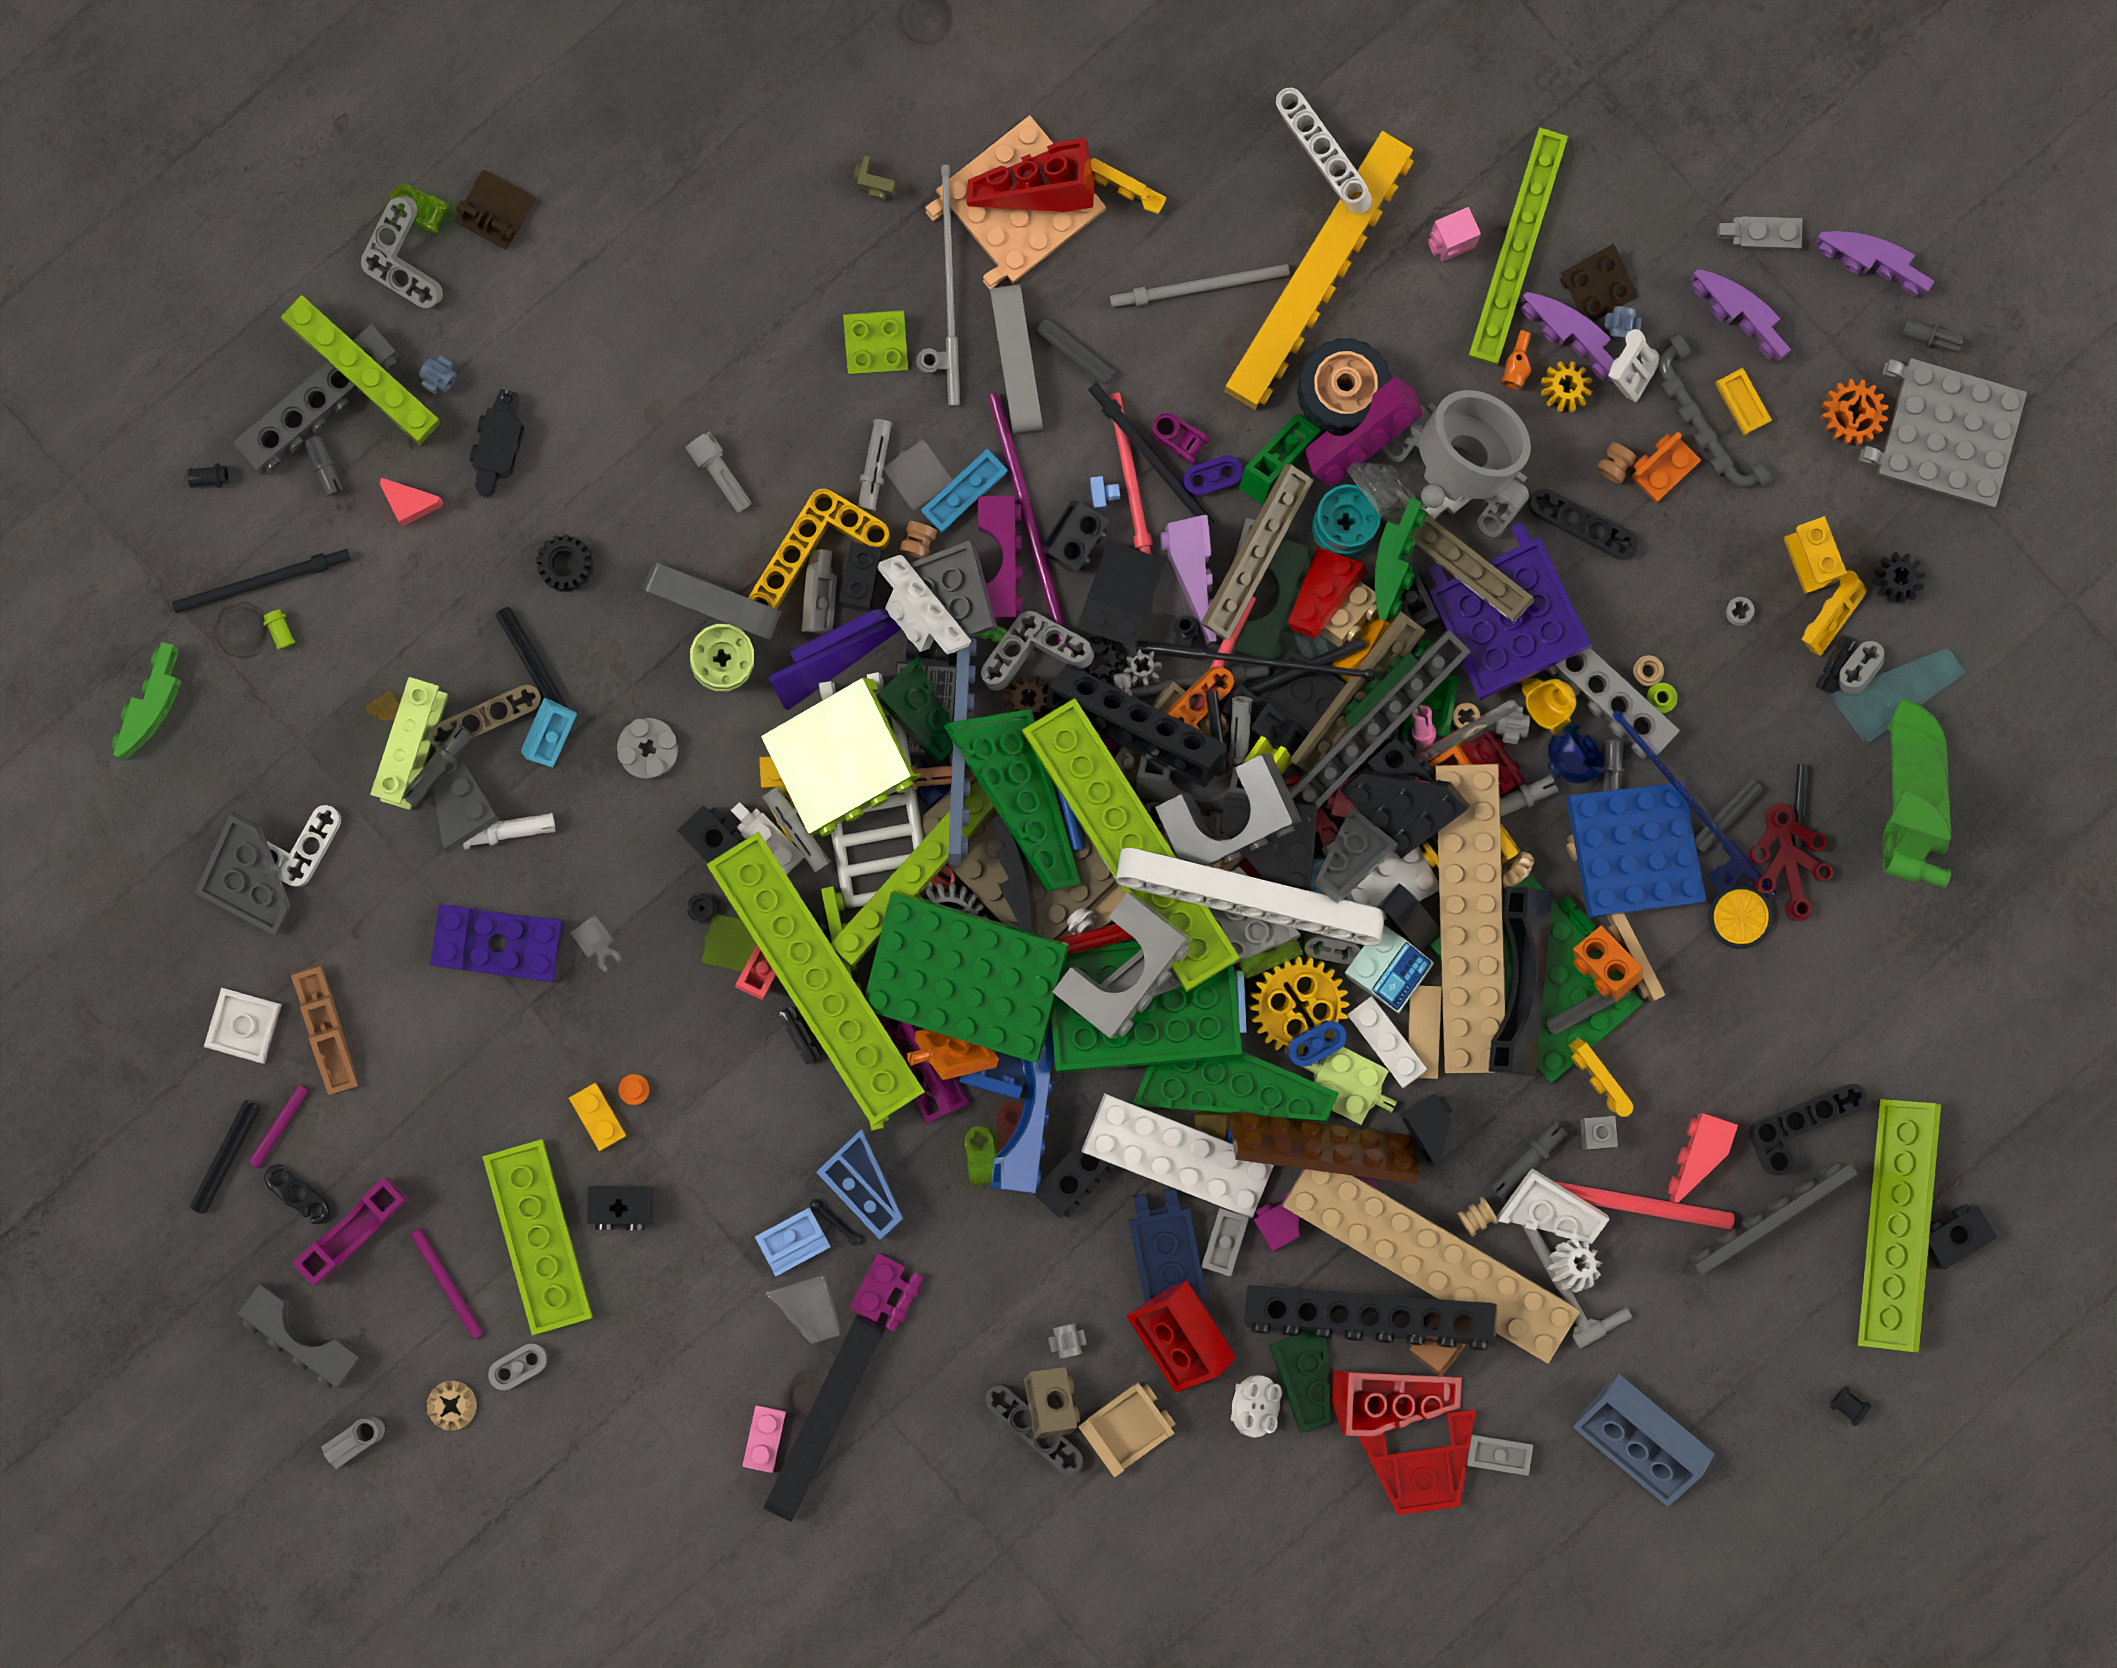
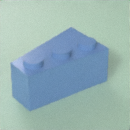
M862 1129L816 1172L879 1240H882L904 1219Z

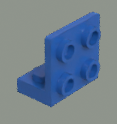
M995 1050L993 1051L999 1058L997 1068L963 1075L960 1078V1083L1018 1100L1020 1099L1025 1082L1021 1059Z

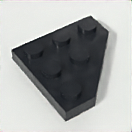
M1371 769L1363 770L1341 789L1342 793L1363 816L1398 843L1394 852L1400 859L1467 811L1470 806L1451 782L1441 780L1430 782L1420 780V777L1403 774L1385 775Z
M1224 798L1222 830L1229 839L1238 836L1246 828L1251 813L1249 799ZM1294 803L1302 819V822L1293 825L1295 828L1294 832L1278 838L1277 834L1267 838L1269 844L1254 851H1251L1250 847L1241 852L1266 881L1311 892L1317 805Z

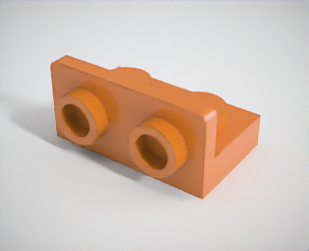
M1679 432L1673 437L1667 433L1655 445L1658 449L1651 457L1645 454L1633 466L1637 471H1635L1631 478L1655 503L1701 461L1680 439L1682 435Z

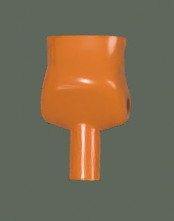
M1520 330L1514 351L1506 361L1505 373L1500 382L1502 385L1520 390L1526 378L1530 375L1531 367L1526 351L1531 333Z

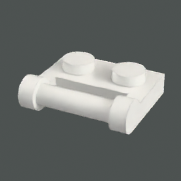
M1634 329L1627 333V345L1620 357L1616 358L1612 363L1608 376L1626 398L1637 402L1657 370L1661 356L1655 349H1651L1648 346L1644 334L1640 330ZM1639 354L1641 355V361L1643 364H1641L1640 361L1637 359V356Z

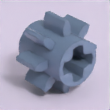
M1617 306L1614 307L1613 314L1607 313L1604 330H1610L1609 337L1611 339L1626 341V335L1629 331L1641 329L1642 318H1636L1637 310Z
M441 355L437 361L430 357L419 372V377L424 379L421 385L435 395L439 389L446 393L457 377V373L452 371L455 365Z

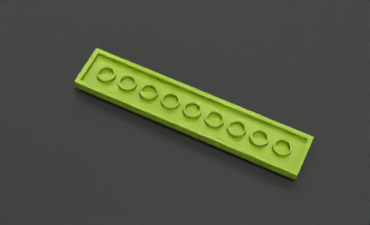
M1075 698L1022 730V733L1115 880L1122 849L1134 848L1176 858ZM1119 885L1125 895L1127 893L1136 894L1192 939L1187 945L1190 947V950L1185 958L1179 963L1175 961L1171 966L1186 992L1240 959L1208 907Z
M759 831L706 864L872 1126L925 1093Z

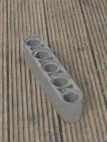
M1020 284L990 289L1012 432L1014 434L1043 429Z

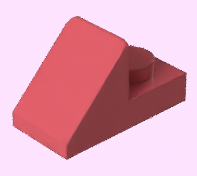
M758 945L755 947L735 984V988L763 1000L770 993L777 975Z

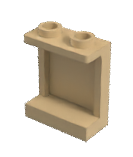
M1139 1382L1135 1383L1078 1425L1114 1478L1151 1449L1175 1434L1172 1427L1176 1423L1166 1409L1162 1412L1157 1409L1153 1402L1158 1398L1148 1384L1142 1387Z

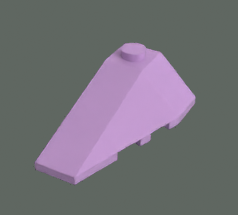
M1201 515L1168 523L1165 527V532H1161L1160 537L1162 550H1167L1171 567L1199 625L1206 645L1209 646L1214 645L1216 642V634L1200 623L1213 599H1209V593L1212 592L1213 584L1210 568H1206L1205 564L1209 562L1211 546L1208 516Z

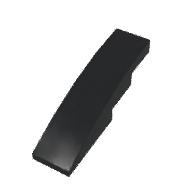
M1235 682L1230 692L1220 704V709L1232 717V698L1236 696L1251 698L1250 732L1259 738L1261 735L1267 738L1271 746L1276 750L1280 746L1286 748L1292 757L1309 732L1295 721L1289 720L1269 703L1260 700L1244 686Z
M999 815L993 818L992 821L1005 847L995 853L1009 879L998 886L1021 929L1038 934L1036 904L1024 854Z

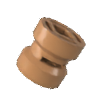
M1612 442L1607 449L1606 458L1600 460L1595 469L1608 480L1621 484L1626 477L1625 471L1628 467L1633 466L1637 456L1626 447Z
M909 521L906 529L908 533L907 538L902 541L899 550L918 559L929 556L931 553L930 543L935 540L938 531L928 525Z

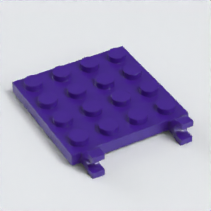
M1522 522L1511 527L1520 547L1489 561L1491 565L1533 596L1534 602L1515 623L1507 619L1458 579L1454 578L1448 581L1444 569L1436 563L1428 567L1437 586L1429 590L1446 629L1450 630L1471 651L1462 660V663L1480 700L1592 647L1541 538L1538 537L1531 541Z

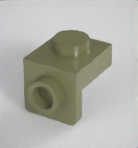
M864 155L863 162H857L853 180L857 181L858 191L866 192L868 197L879 201H885L886 198L894 199L896 191L895 180L869 174L872 164L871 156Z

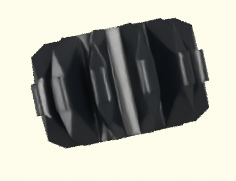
M1894 552L1891 555V560L1883 557L1880 560L1882 567L1876 566L1873 569V572L1880 577L1873 579L1872 584L1882 586L1877 591L1878 596L1883 595L1885 592L1888 593L1887 603H1892L1896 597L1897 602L1902 605L1906 602V597L1910 600H1914L1917 597L1915 590L1921 591L1924 588V585L1917 580L1924 578L1925 572H1916L1915 569L1921 563L1916 561L1911 565L1909 563L1911 559L1910 554H1905L1901 560L1898 552ZM1901 573L1904 578L1897 584L1893 579Z

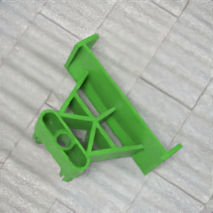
M1902 698L1888 725V730L1891 731L1893 813L1886 824L1883 834V871L1885 874L1912 883L1921 880L1945 889L1951 877V870L1928 864L1925 857L1929 852L1943 857L1947 852L1951 839L1947 742L1942 727L1930 712L1921 705Z

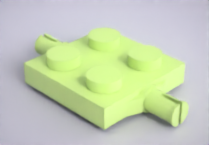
M1345 1047L1323 1058L1320 1062L1317 1061L1312 1065L1303 1067L1314 1073L1313 1082L1339 1093L1332 1111L1362 1125L1368 1111L1375 1104L1391 1113L1394 1107L1384 1103V1101L1396 1106L1397 1101L1381 1094L1382 1083L1389 1069Z

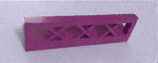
M876 1014L914 1076L916 1077V1068L923 1072L925 1077L924 1083H919L925 1093L915 1098V1101L926 1124L970 1104L958 1077L942 1080L930 1063L922 1062L910 1065L908 1062L907 1054L902 1047L903 1040L909 1042L912 1049L911 1052L921 1050L914 1039L916 1031L923 1030L924 1028L899 1021L897 1028L892 1025L889 1017ZM929 1096L935 1099L940 1109L939 1111L932 1112L928 1104Z

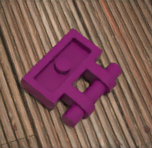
M878 1253L849 1308L874 1322H877L882 1312L888 1314L890 1317L884 1327L896 1332L899 1324L905 1322L908 1316L906 1311L913 1298L918 1297L921 1291L919 1287L924 1277L913 1272L908 1282L900 1279L905 1267ZM897 1287L903 1292L894 1307L888 1304L887 1301L894 1288Z

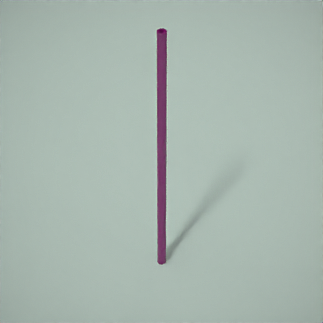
M999 393L988 395L989 403L1018 504H1021V515L1051 620L1066 628L1047 558L1039 552L1043 544ZM1056 634L1059 644L1062 640V635ZM1069 644L1068 649H1070L1073 652V649Z

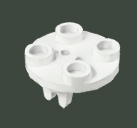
M1249 1376L1241 1384H1236V1392L1232 1402L1231 1421H1234L1236 1428L1241 1434L1254 1438L1263 1436L1266 1433H1273L1276 1430L1282 1389L1280 1385L1274 1384L1271 1379L1265 1376Z

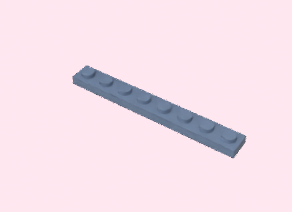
M970 638V645L957 651L954 722L967 720L968 712H974V694L969 693V684H975L976 667L970 665V656H976L977 638ZM954 742L948 859L949 865H961L962 855H968V836H962L963 826H969V807H964V797H970L971 779H965V769H970Z

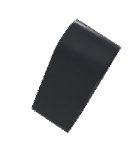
M1400 883L1377 905L1379 909L1385 912V917L1402 938L1422 954L1441 935L1439 926L1415 896Z

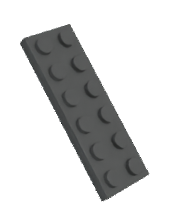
M1832 1162L1818 1171L1820 1177L1815 1180L1806 1179L1792 1188L1795 1192L1789 1197L1780 1196L1766 1205L1769 1209L1763 1214L1762 1212L1759 1214L1756 1212L1741 1221L1742 1228L1733 1231L1729 1229L1715 1238L1717 1241L1716 1245L1707 1248L1703 1246L1690 1255L1692 1260L1685 1265L1692 1275H1704L1857 1175V1172L1851 1163L1840 1164V1162L1834 1164Z

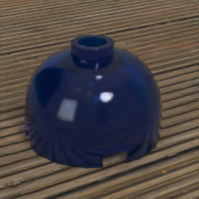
M1569 722L1560 728L1548 743V758L1550 760L1548 768L1558 779L1562 777L1565 781L1574 784L1587 783L1606 771V768L1601 767L1605 760L1593 739L1588 734L1582 737L1577 732L1581 727L1574 722Z

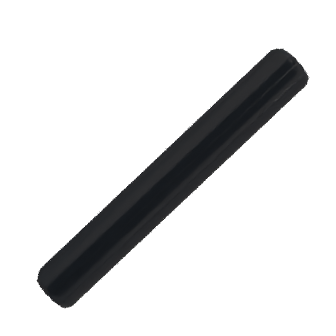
M509 607L496 613L498 621L542 697L568 708L513 611Z
M250 1100L243 1102L190 1205L192 1210L200 1214L207 1213L260 1110L258 1104Z

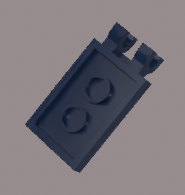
M1176 1188L1163 1189L1167 1207L1154 1210L1148 1209L1145 1193L1133 1195L1137 1218L1128 1220L1145 1302L1163 1290L1184 1281H1188L1200 1301L1206 1300L1207 1294L1189 1207L1180 1209Z

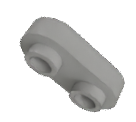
M535 1343L526 1344L491 1365L488 1372L490 1383L499 1390H509L544 1370L548 1362L547 1352L542 1346ZM530 1353H534L538 1357L535 1365H531L527 1361V1356ZM503 1368L508 1369L511 1373L508 1380H503L500 1377V1371Z

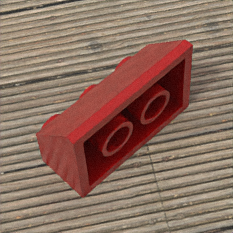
M1188 1281L1163 1290L1126 1315L1175 1393L1218 1377L1236 1359L1233 1351Z

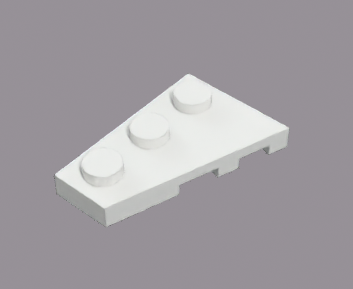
M1531 1168L1497 1215V1220L1507 1224L1509 1222L1521 1224L1525 1228L1532 1230L1541 1229L1554 1232L1557 1236L1578 1239V1241L1592 1244L1609 1221V1217L1601 1210Z

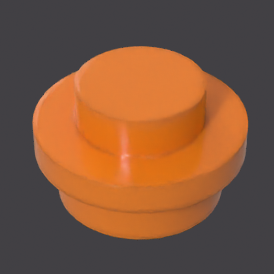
M631 1074L621 1080L618 1091L625 1103L638 1105L647 1099L650 1087L644 1077Z

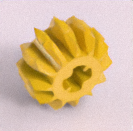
M1562 361L1557 363V370L1549 367L1546 371L1549 377H1543L1540 382L1543 386L1547 387L1541 391V396H1551L1546 405L1550 407L1555 402L1558 403L1557 412L1559 413L1563 411L1565 405H1567L1570 413L1576 410L1575 403L1580 407H1584L1586 404L1584 397H1590L1592 394V390L1585 387L1591 384L1592 379L1589 377L1582 378L1586 372L1584 367L1580 368L1578 372L1574 371L1576 363L1573 361L1570 362L1568 369H1566ZM1564 381L1569 382V388L1571 389L1568 393L1563 392L1562 384Z

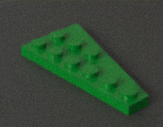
M1028 709L947 723L944 728L1048 892L1074 888L1080 885L1081 882L1051 777L1022 733L1024 728L1035 722L1032 710Z
M1242 1052V1057L1149 1065L1132 1104L1143 1107L1232 1114L1233 1112L1253 1113L1268 1117L1327 1122L1339 1093Z

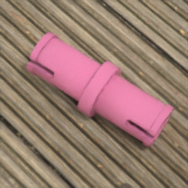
M1420 705L1418 706L1419 716L1417 708L1412 711L1414 727L1411 734L1416 745L1417 759L1427 762L1429 761L1428 752L1431 759L1435 757L1434 739L1436 738V729L1432 725L1431 708Z

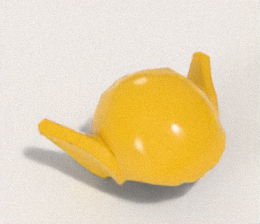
M1527 678L1520 681L1522 692L1526 696V707L1531 718L1540 726L1550 729L1551 733L1561 740H1566L1570 727V716L1577 704L1573 689L1560 679L1543 681L1538 678Z

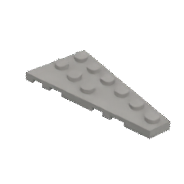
M1239 866L1232 871L1233 873L1247 876ZM1208 907L1240 957L1234 964L1297 939L1301 935L1292 927ZM1141 949L1100 985L1115 993L1123 992L1133 987L1140 979L1144 970L1143 950ZM1171 968L1169 969L1171 976L1162 987H1155L1150 994L1152 998L1182 986Z

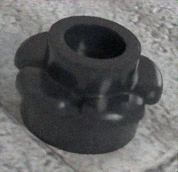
M701 893L700 896L694 895L688 901L689 909L687 913L693 921L697 920L702 924L708 923L712 920V916H715L717 913V904L713 902V897L709 894ZM703 905L705 906V910L700 911L699 907Z

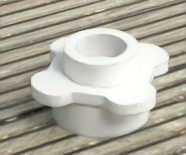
M1080 908L1068 918V931L1070 933L1073 932V935L1093 930L1098 917L1094 915L1092 910L1088 911L1087 908Z

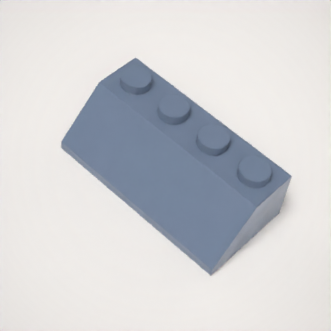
M1620 1374L1600 1391L1572 1426L1667 1507L1703 1476L1715 1455Z

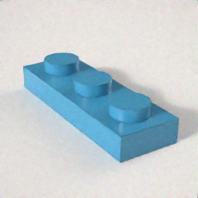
M986 449L923 507L921 513L942 534L978 501V496L985 495L1008 473V470Z

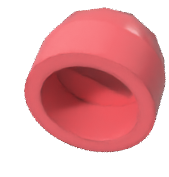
M945 865L940 871L951 877V881L949 882L937 874L931 880L935 888H937L938 883H942L944 890H946L950 883H955L956 873L948 865Z

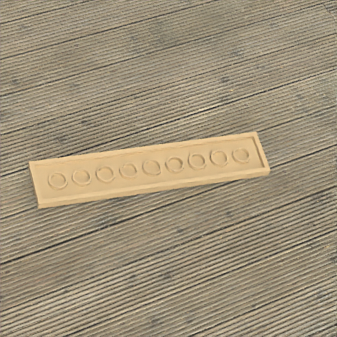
M1499 764L1436 765V782L1438 780L1451 782L1470 804L1467 811L1438 831L1445 1073H1496L1488 1071L1491 1040L1498 1031L1506 1014Z
M1303 1169L1282 1204L1284 1208L1438 1299L1497 1304L1496 1333L1546 1363L1550 1362L1580 1313V1310L1356 1176Z

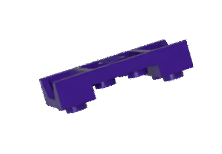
M439 904L430 965L555 983L556 957L564 922L561 920ZM496 935H502L506 940L505 949L499 953L493 952L490 948V940Z

